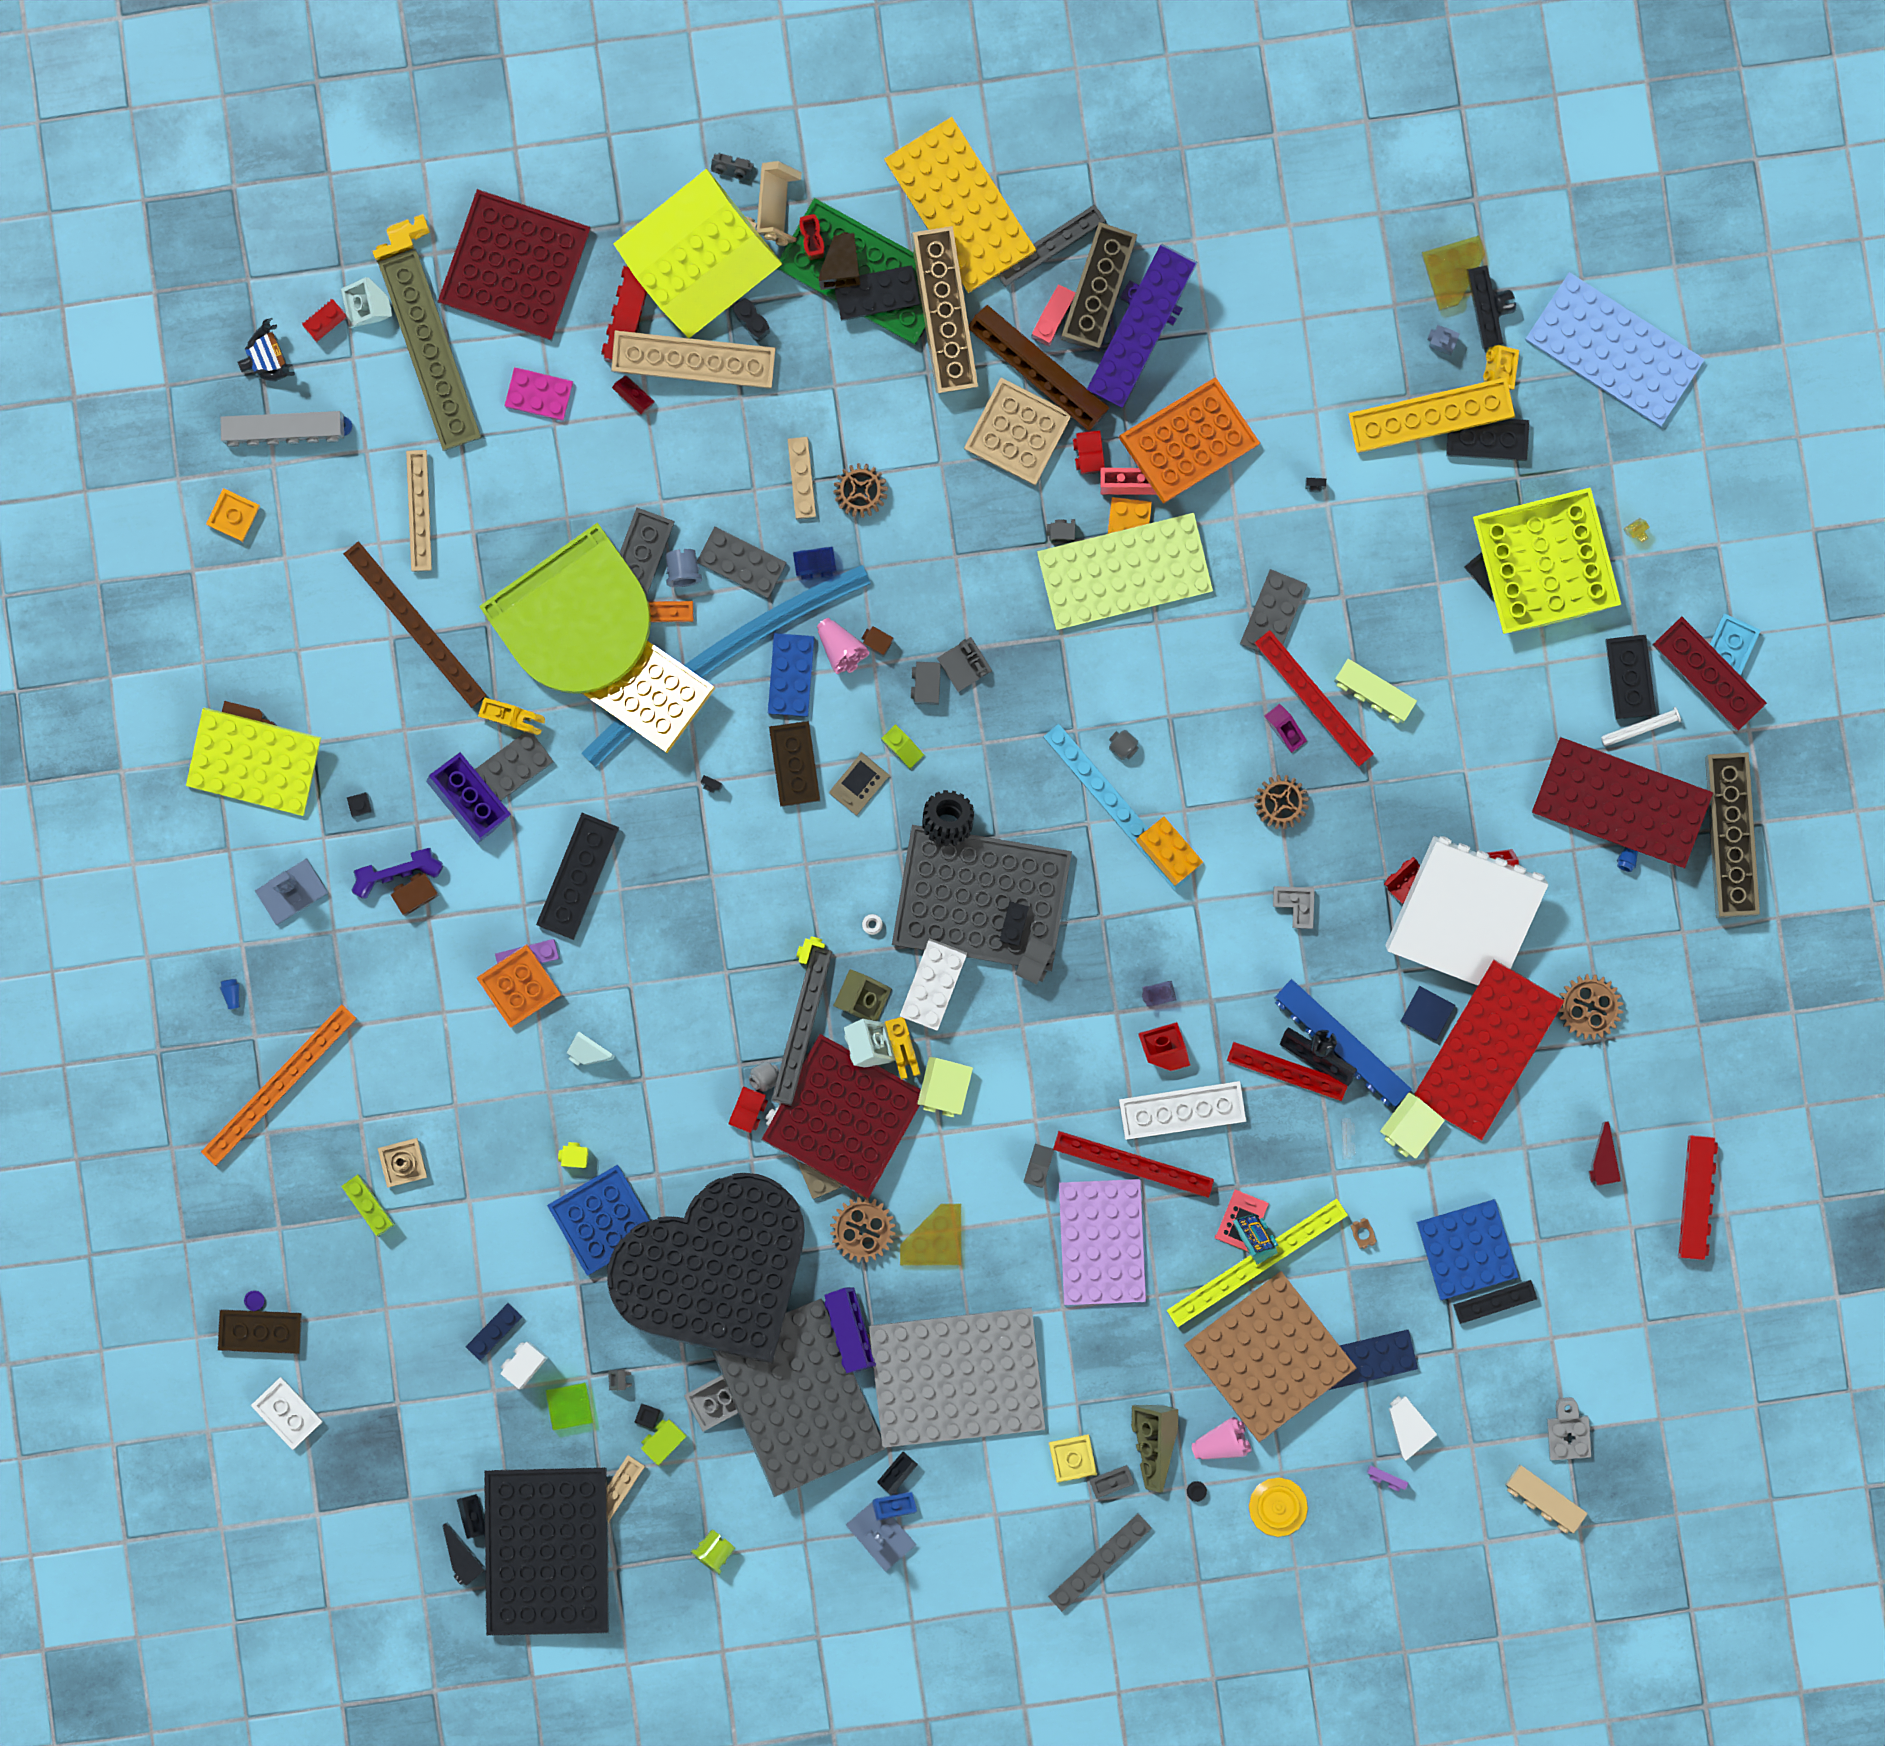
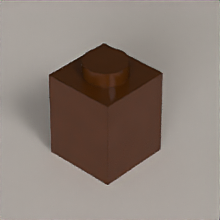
M874 626L870 630L866 629L861 638L864 640L863 644L866 648L882 657L886 655L894 641L892 636Z

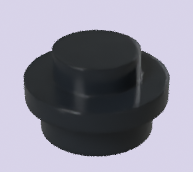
M1194 1481L1188 1485L1186 1493L1190 1500L1199 1502L1206 1497L1207 1488L1202 1482Z

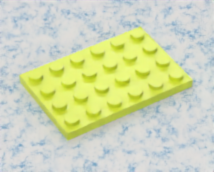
M204 707L201 713L186 786L303 816L306 810L322 737Z

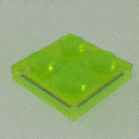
M586 1383L545 1390L553 1431L594 1423Z

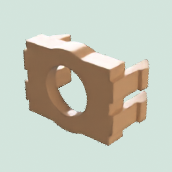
M1363 1218L1360 1219V1222L1355 1221L1353 1225H1350L1359 1248L1365 1249L1368 1247L1367 1245H1375L1377 1241L1368 1219ZM1363 1227L1369 1231V1237L1365 1240L1360 1239L1357 1235L1358 1230Z

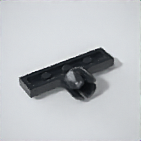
M1488 265L1466 269L1482 349L1502 345L1503 339L1499 317L1516 311V302L1505 304L1506 300L1515 299V296L1511 290L1493 291Z
M1289 1027L1285 1030L1279 1045L1346 1086L1352 1083L1357 1068L1334 1054L1337 1039L1333 1033L1329 1039L1327 1038L1328 1030H1319L1315 1033L1312 1040H1309Z

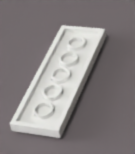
M1240 1081L1119 1099L1125 1140L1246 1122Z

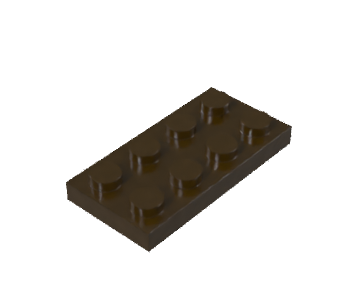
M809 721L769 726L780 807L819 802L820 794Z
M220 1310L218 1350L300 1354L302 1313Z

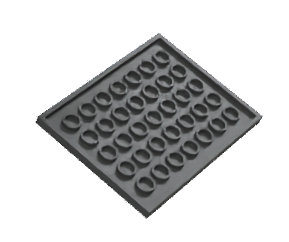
M912 825L892 945L925 950L930 938L967 952V958L1019 966L1031 937L1054 947L1053 952H1055L1072 851L971 834L962 843L958 841L957 845L953 846L951 843L949 846H944V843L939 845L936 844V840L931 841L929 835H925L922 826ZM1009 901L1029 906L1019 946L999 941ZM1054 958L1051 964H1046L1045 971L1052 972Z
M822 1298L786 1313L773 1364L712 1350L774 1497L885 1449L882 1446V1439L854 1374L846 1373L842 1366V1356L836 1345V1335L831 1327V1319Z

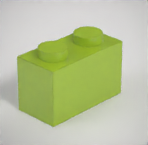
M663 1419L655 1427L658 1431L653 1436L649 1434L641 1442L643 1444L641 1450L658 1466L688 1436L671 1419L667 1421Z

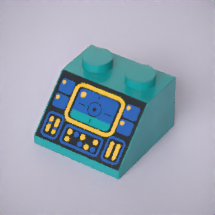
M1254 1214L1233 1221L1236 1231L1256 1265L1278 1253L1276 1250L1278 1243L1273 1235L1269 1236L1266 1229H1268V1226L1263 1218L1259 1219Z

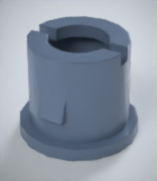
M680 549L666 554V574L669 576L666 580L667 586L686 587L702 581V575L698 574L700 568L697 564L695 550L684 549V553H681Z

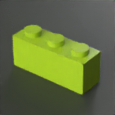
M357 1174L341 1186L376 1236L382 1235L395 1225L361 1175Z

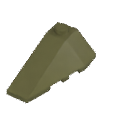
M1132 1405L1131 1426L1133 1432H1136L1138 1440L1136 1449L1137 1451L1140 1450L1142 1458L1140 1467L1145 1489L1161 1493L1164 1489L1178 1431V1409L1165 1405Z

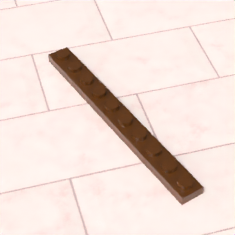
M358 541L344 552V556L468 705L473 708L487 696L486 693L362 544Z

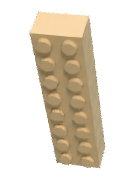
M953 226L911 233V240L936 394L978 387Z

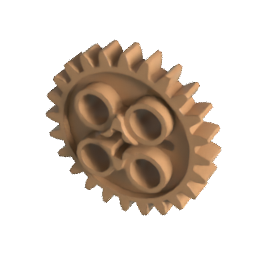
M1588 974L1585 975L1584 980L1578 976L1577 983L1573 980L1569 981L1571 988L1564 986L1563 988L1566 993L1559 994L1565 1000L1562 1008L1558 1011L1563 1013L1559 1020H1566L1563 1027H1571L1568 1033H1572L1574 1030L1577 1031L1576 1038L1583 1034L1584 1040H1587L1588 1035H1591L1592 1040H1595L1596 1034L1603 1038V1031L1609 1035L1611 1033L1609 1027L1617 1028L1614 1021H1621L1617 1017V1014L1623 1013L1622 1010L1618 1009L1623 1003L1617 1001L1621 994L1615 995L1614 992L1618 988L1611 989V981L1605 984V977L1598 981L1596 974L1593 975L1592 980H1590ZM1582 988L1589 990L1590 997L1588 999L1581 998L1580 990ZM1600 997L1608 999L1609 1004L1606 1008L1599 1005ZM1577 999L1583 1002L1584 1004H1590L1592 1002L1593 1008L1602 1010L1606 1012L1607 1015L1604 1016L1595 1010L1588 1012V1008L1586 1006L1577 1004L1573 1000ZM1573 1007L1581 1009L1582 1015L1580 1018H1575L1572 1015ZM1592 1015H1597L1600 1018L1599 1026L1591 1024L1590 1018Z
M858 1197L857 1203L850 1199L849 1206L842 1203L843 1211L837 1209V1212L840 1214L839 1217L832 1216L837 1221L836 1224H830L831 1227L835 1228V1231L831 1232L830 1235H836V1239L832 1243L839 1242L836 1250L843 1248L842 1256L849 1253V1260H852L854 1256H857V1262H860L861 1258L864 1257L867 1263L869 1256L876 1260L877 1253L884 1256L883 1248L889 1250V1247L886 1245L887 1242H894L889 1238L896 1235L890 1229L894 1228L896 1224H890L889 1222L894 1217H887V1213L890 1210L886 1209L883 1211V1203L876 1206L877 1199H874L872 1203H869V1199L867 1200L866 1198L862 1202L861 1198ZM859 1210L863 1213L862 1221H853L852 1213ZM875 1218L882 1221V1227L879 1230L871 1228L870 1223ZM849 1221L858 1226L866 1224L868 1230L878 1233L880 1237L877 1238L867 1233L860 1235L858 1229L846 1225V1222ZM848 1229H852L855 1232V1238L852 1241H847L844 1238V1232ZM866 1237H871L874 1240V1246L871 1249H866L863 1246V1240Z

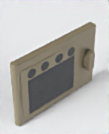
M860 752L856 760L828 793L857 816L890 775Z

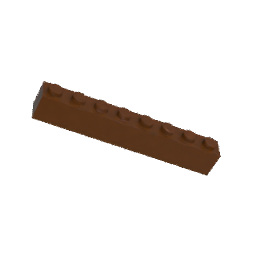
M986 305L979 311L968 325L969 330L1088 431L1094 428L1109 410L1105 403L1087 390L1086 387L989 305Z

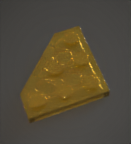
M1480 235L1421 253L1439 311L1459 305L1469 286L1466 269L1479 267L1485 256Z
M940 1204L900 1244V1265H961V1204Z

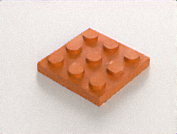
M528 944L476 977L510 1028L561 995V992Z

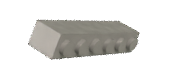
M340 411L221 417V441L229 447H237L239 443L257 446L259 442L277 445L279 441H287V444H298L299 440H307V443H318L319 439H326L327 442H338L339 438H344V414Z

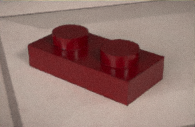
M627 375L615 382L612 387L619 396L641 415L655 403Z

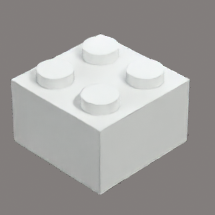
M521 1342L514 1350L516 1355L513 1359L508 1358L500 1367L503 1369L500 1374L518 1389H523L548 1358L531 1342Z

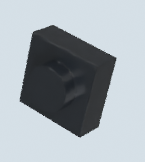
M1306 477L1305 489H1309V492H1321V489L1325 490L1327 479Z
M705 775L702 777L701 784L704 785V790L711 793L721 791L723 786L721 782Z
M367 792L347 797L352 817L372 812Z

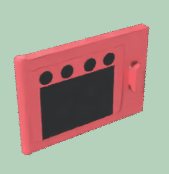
M1235 1189L1214 1238L1249 1252L1236 1231L1233 1221L1254 1214L1261 1219L1269 1203Z

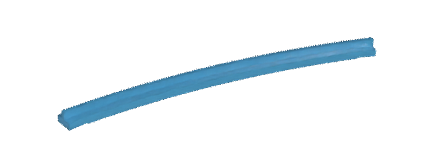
M861 565L783 602L727 635L684 666L703 678L738 653L776 630L840 597L870 585L871 583L864 566ZM617 719L581 754L597 768L635 731Z

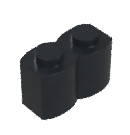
M743 298L733 306L737 320L744 326H747V330L754 340L760 342L770 334L768 322L763 316L757 314L756 308L751 301Z

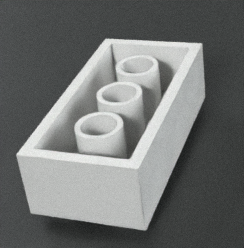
M929 938L900 1017L938 1031L967 952Z

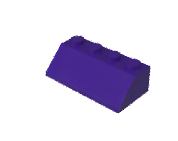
M461 752L431 773L427 778L426 782L476 844L490 835L511 815Z

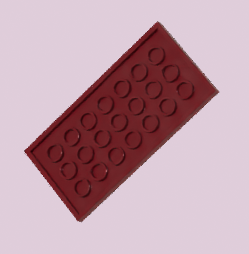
M1560 737L1531 813L1685 869L1713 792Z

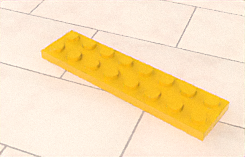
M1506 377L1348 413L1357 453L1515 418Z

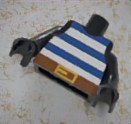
M273 318L263 320L262 326L255 331L247 342L245 351L248 358L237 363L241 372L253 368L257 377L276 382L286 376H294L295 372H289V368L293 364H286L276 336L273 332H270V330L277 328V324L270 326V321Z

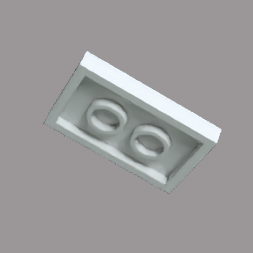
M282 1377L251 1405L292 1450L323 1422Z

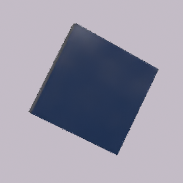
M1419 986L1400 1022L1436 1041L1455 1004Z

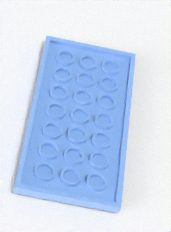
M1570 272L1525 339L1659 427L1662 426L1705 360Z

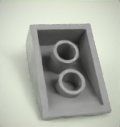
M722 1375L684 1395L702 1431L738 1413Z

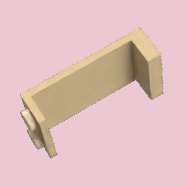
M779 161L762 163L756 231L759 235L764 236L766 240L775 241L780 246H787L788 243L796 242L795 237L784 232L788 182L801 180L802 172Z

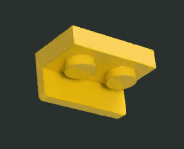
M1501 345L1489 347L1486 353L1487 361L1483 374L1484 382L1506 377L1509 390H1514L1519 350Z

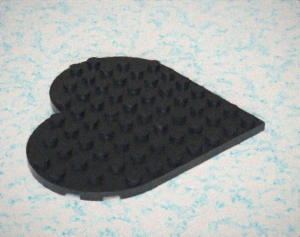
M734 1173L731 1176L712 1181L693 1198L684 1218L666 1216L643 1222L632 1228L618 1242L611 1255L607 1270L609 1294L616 1310L627 1323L643 1333L773 1364L805 1240L804 1220L800 1207L794 1197L781 1184L766 1176L754 1173Z

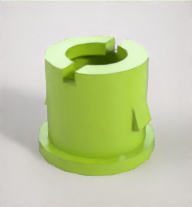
M711 1529L704 1540L698 1543L697 1549H692L690 1553L713 1572L720 1574L721 1566L725 1565L735 1547L725 1538L722 1541L721 1535Z

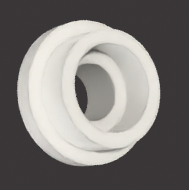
M874 914L866 916L862 922L864 931L870 935L879 933L883 925L881 918ZM870 921L876 922L875 928L872 929L868 926Z

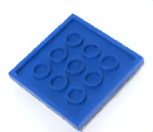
M619 1165L612 1167L547 1205L587 1276L609 1264L616 1245L632 1228L643 1222L650 1221Z
M1495 1199L1416 1222L1440 1300L1519 1277Z

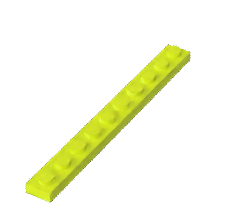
M1336 1198L1275 1238L1278 1243L1276 1247L1277 1254L1256 1265L1251 1255L1166 1311L1177 1327L1181 1326L1348 1216V1214Z

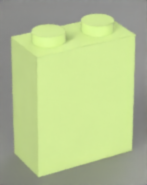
M929 1057L918 1105L924 1106L923 1110L935 1113L936 1109L941 1110L942 1115L953 1118L954 1114L961 1115L973 1067Z
M1408 1093L1380 1132L1386 1136L1384 1140L1393 1147L1395 1145L1399 1147L1397 1151L1406 1158L1410 1155L1416 1159L1445 1120L1418 1097Z

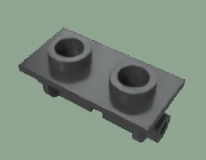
M721 153L714 154L711 164L712 172L750 181L754 163L742 158H736L735 163H732L733 156Z

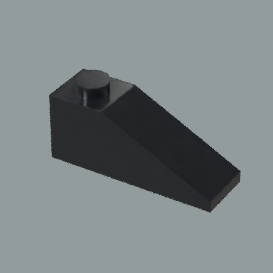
M446 1522L442 1527L452 1569L455 1572L453 1577L460 1585L464 1583L467 1586L485 1571V1567L449 1523Z

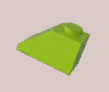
M896 724L881 738V741L909 769L924 756L922 751Z

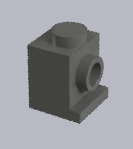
M1057 519L1055 523L1047 524L1046 536H1050V541L1074 542L1075 519H1071V523H1067V520Z

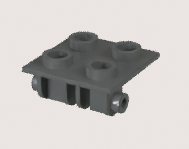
M972 637L967 640L964 639L959 645L937 657L958 692L992 672Z

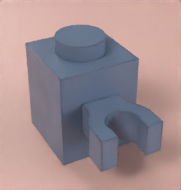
M1437 325L1435 330L1431 329L1427 340L1431 341L1429 347L1452 355L1460 333Z

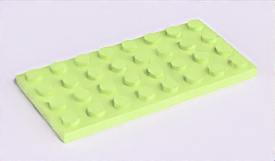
M1194 513L1037 551L1056 630L1213 591Z

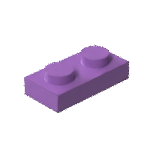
M1369 1465L1366 1472L1370 1474L1369 1479L1378 1483L1384 1480L1389 1483V1488L1398 1492L1400 1489L1405 1490L1408 1482Z

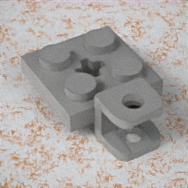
M1558 1398L1556 1401L1557 1418H1547L1550 1460L1591 1457L1588 1415L1579 1416L1578 1404L1574 1398ZM1570 1405L1568 1410H1564L1565 1406ZM1567 1433H1571L1572 1436H1575V1439L1572 1440L1571 1443H1568L1566 1440H1564V1437L1567 1436Z

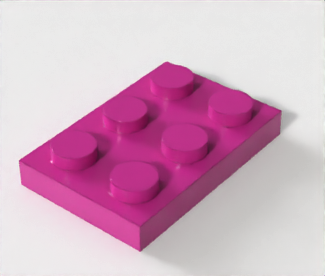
M514 367L504 406L564 421L573 381Z

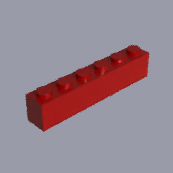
M628 265L623 266L621 277L624 278L623 284L619 285L616 297H619L618 303L613 305L611 316H614L612 324H608L606 335L609 338L608 342L603 344L601 355H604V360L611 363L615 331L637 333L647 291L636 279Z
M1688 1136L1678 1258L1705 1260V1256H1709L1710 1245L1706 1243L1707 1236L1711 1234V1224L1708 1223L1709 1215L1712 1216L1713 1203H1710V1195H1714L1715 1184L1711 1182L1712 1175L1716 1173V1163L1713 1162L1714 1154L1717 1155L1718 1142H1715V1137Z

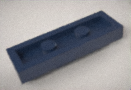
M507 1303L465 1347L481 1361L523 1316L511 1304Z

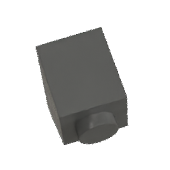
M1035 1143L1023 1183L1043 1188L1054 1153L1052 1148Z

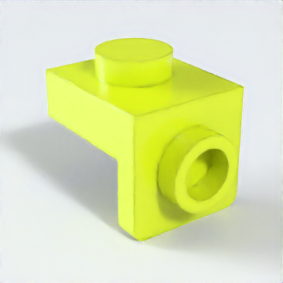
M812 936L810 940L805 938L803 947L799 946L796 958H799L798 962L807 965L812 946L824 949L825 944L821 943L822 939Z

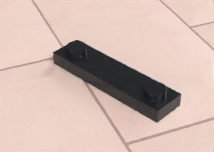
M1528 1280L1453 1304L1459 1324L1537 1300L1532 1281Z

